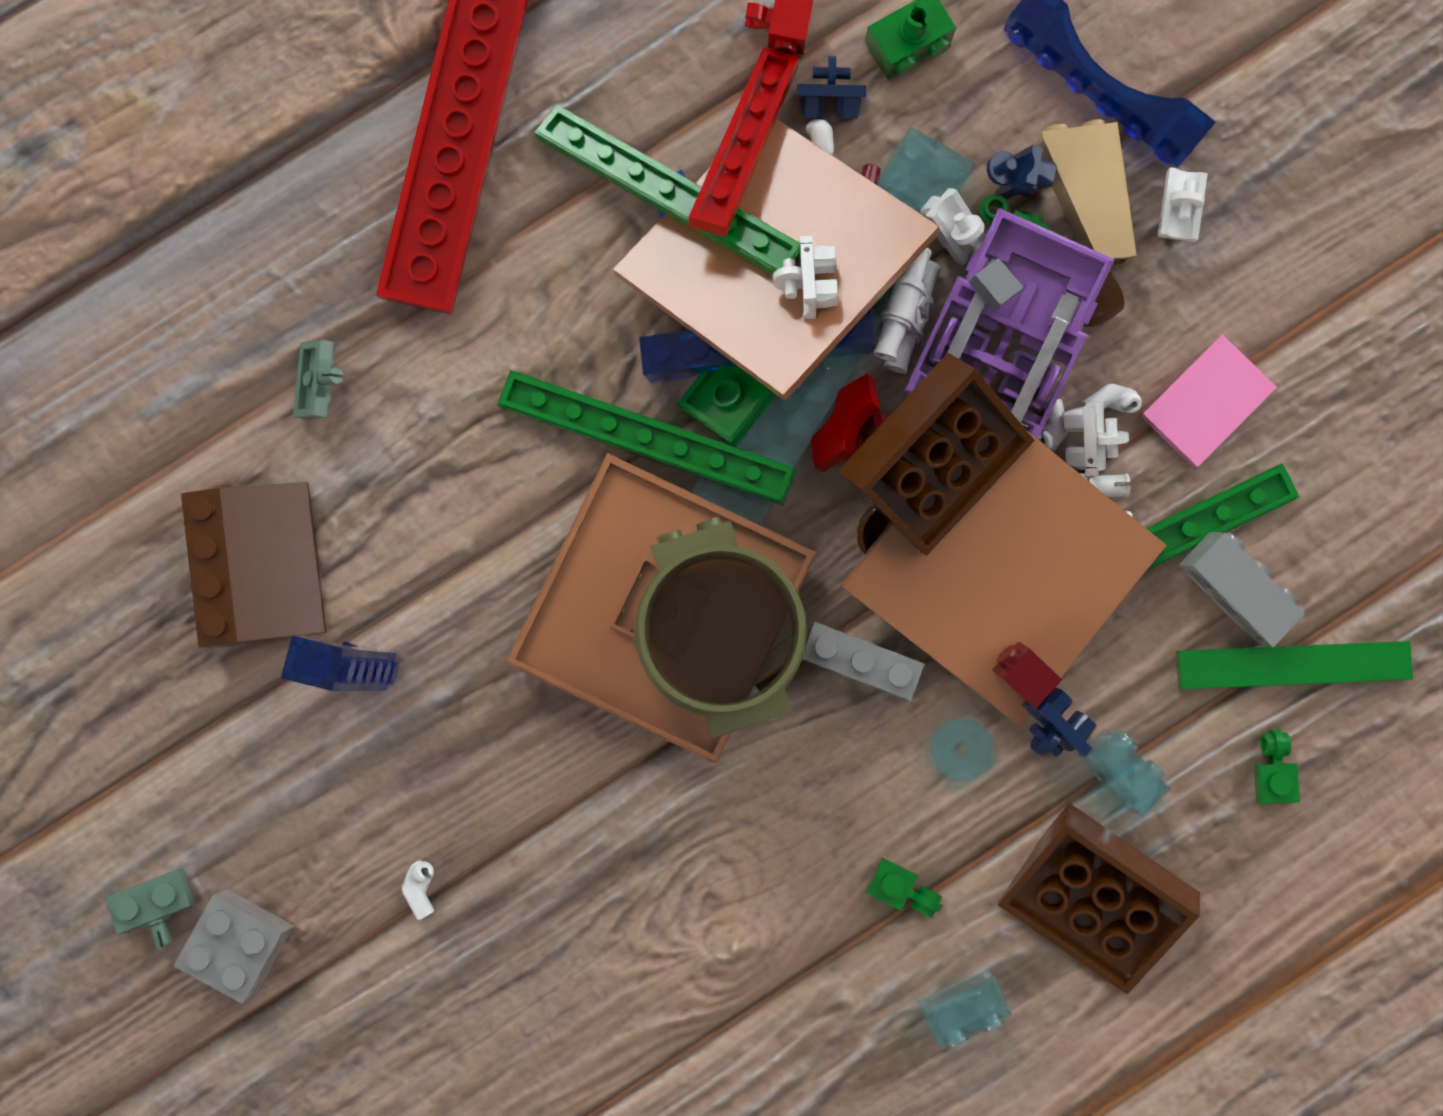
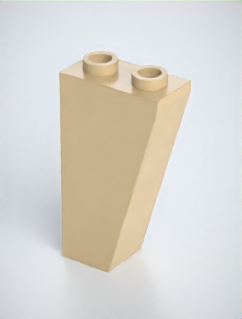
M1097 119L1085 122L1081 127L1068 128L1066 124H1056L1047 127L1045 131L1041 132L1035 145L1043 148L1041 159L1056 163L1057 165L1052 187L1077 242L1115 259L1111 268L1127 266L1137 254L1118 122L1105 124L1104 120Z

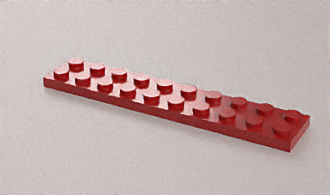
M529 0L448 1L376 296L379 299L450 315L453 314Z

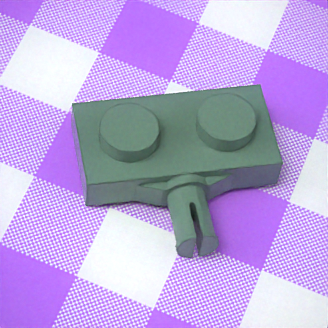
M318 339L300 343L294 418L304 420L327 418V410L331 403L330 385L340 384L343 378H339V376H344L340 368L334 367V342Z
M177 869L105 897L116 934H123L139 927H151L157 946L156 949L174 943L166 921L170 920L176 913L196 906L184 869Z

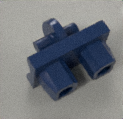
M828 56L827 67H813V79H827V84H797L796 96H800L802 117L823 118V97L826 96L838 97L837 118L858 119L861 97H866V85H836V79H850L851 68L836 67V56Z
M1032 145L1015 155L1007 151L995 153L989 158L986 171L990 180L1000 186L995 191V194L1007 200L1017 194L1024 197L1032 196L1037 186L1045 189L1051 187L1054 183L1057 165L1056 163L1041 159L1043 148Z
M1055 688L1036 709L1026 701L1022 704L1044 727L1042 728L1038 723H1034L1030 727L1029 731L1034 735L1030 748L1037 755H1044L1050 752L1054 757H1057L1063 752L1064 748L1069 752L1077 750L1081 756L1086 757L1093 749L1086 741L1097 725L1080 711H1075L1067 721L1062 717V714L1072 704V699L1062 689Z

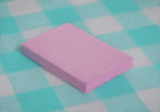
M1222 334L1140 416L1195 469L1277 387Z

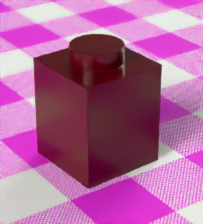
M1021 642L1004 649L997 658L996 662L998 664L992 669L1035 709L1063 680L1030 648Z

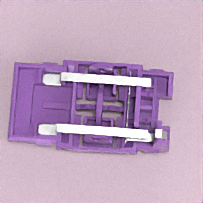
M999 208L980 249H975L965 270L968 271L966 279L960 276L957 277L904 393L909 395L933 370V367L923 362L948 311L963 318V320L959 322L957 321L958 319L953 317L946 320L928 362L936 366L947 353H950L975 369L981 363L989 367L984 376V380L988 385L996 370L1005 374L997 394L1015 402V404H1011L1001 399L1022 426L1038 439L1088 334L1081 332L1084 324L1088 325L1098 304L1095 300L1115 259ZM1000 258L1024 288L993 312L968 281L993 261ZM975 324L994 333L998 324L1007 328L994 356L985 352L990 336L974 329ZM1014 331L1023 335L1019 343L1020 345L1039 353L1036 357L1023 350H1017L1011 363L1002 360V356ZM1051 359L1065 364L1066 367L1042 417L1027 411V409L1035 412L1043 409L1061 371V366L1050 363Z

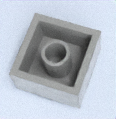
M226 889L212 895L174 967L244 1004L257 995L294 926Z

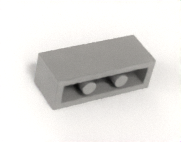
M1209 532L1179 566L1257 645L1274 648L1305 615L1296 605L1298 599L1283 586L1278 587L1269 578L1272 575L1271 571L1260 561L1252 560L1243 551L1245 545L1239 538L1229 532Z
M817 622L811 625L802 661L908 701L912 700L925 665Z

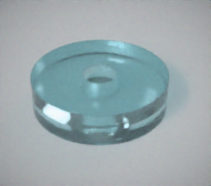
M953 718L942 723L934 731L930 741V756L935 767L944 775L956 780H970L981 775L988 768L993 757V742L988 731L980 723L967 718ZM963 741L967 744L968 751L965 755L958 756L955 753V746L958 742Z

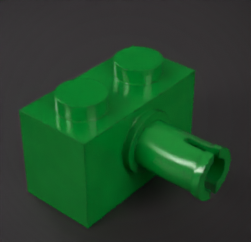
M914 0L869 25L865 43L888 79L896 73L899 76H903L911 72L918 66V61L929 55L935 58L947 51L951 46L950 43L952 42L956 27L940 0Z

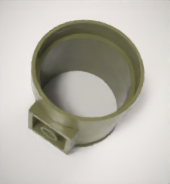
M720 517L696 524L697 531L682 536L681 530H675L657 537L659 544L651 546L659 572L652 579L642 596L635 623L636 647L642 666L649 679L665 697L676 705L693 713L705 715L712 738L792 713L785 688L799 668L807 638L806 616L803 604L792 582L777 565L766 557L752 550L739 547L731 521L721 523ZM710 560L737 561L762 572L782 593L792 620L791 648L779 674L760 692L734 702L714 703L703 701L679 690L660 670L650 644L651 614L661 591L681 571L695 564Z

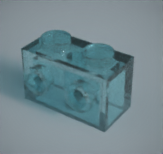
M1103 730L1089 744L1093 749L1086 757L1080 754L1077 755L1131 813L1143 816L1171 789L1162 780L1166 775L1161 768L1150 759L1145 762L1135 752L1138 745L1124 731L1117 733L1113 730Z
M988 969L917 1000L938 1047L946 1044V1047L950 1048L962 1044L968 1039L967 1034L981 1028L983 1031L996 1029L1004 1024L1003 1018L1012 1015L995 976Z

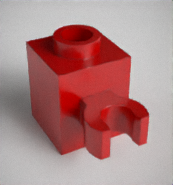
M775 0L773 9L759 3L748 2L745 27L769 29L767 48L792 55H804L814 0Z

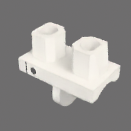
M1171 167L1167 170L1157 237L1194 243L1198 240L1208 173L1186 172Z
M948 188L941 198L932 196L921 208V215L939 226L940 234L937 239L943 248L948 250L956 263L964 265L972 249L982 243L986 236L983 232L985 225L982 219L977 215H972L958 191L952 188Z
M800 236L801 267L795 266L794 259H785L783 267L773 273V284L777 289L785 291V297L788 299L796 298L797 290L802 288L804 319H816L817 308L838 306L837 279L815 280V274L836 272L835 246H813L812 236Z
M1091 401L1084 407L1070 409L1064 413V428L1066 432H1084V445H1069L1066 448V463L1073 469L1085 470L1086 476H1098L1099 471L1106 469L1105 445L1107 458L1118 457V444L1129 442L1128 432L1117 431V418L1105 419L1106 432H1104L1103 401Z

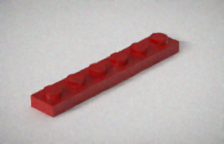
M763 47L689 214V227L724 237L727 236L796 74L799 56Z

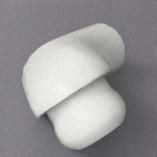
M812 119L806 126V133L812 143L832 155L834 144L831 125L826 120Z
M1108 384L1081 402L1082 407H1084L1091 401H1103L1104 409L1111 408L1129 414L1137 412L1142 405L1141 397L1135 390L1117 384Z
M1062 399L1056 400L1047 423L1038 438L1051 451H1055L1068 435L1064 428L1065 411ZM1049 401L1045 403L1044 410L1046 409Z
M426 861L413 863L409 867L402 885V893L417 921L435 911L426 895V891L434 876V869Z

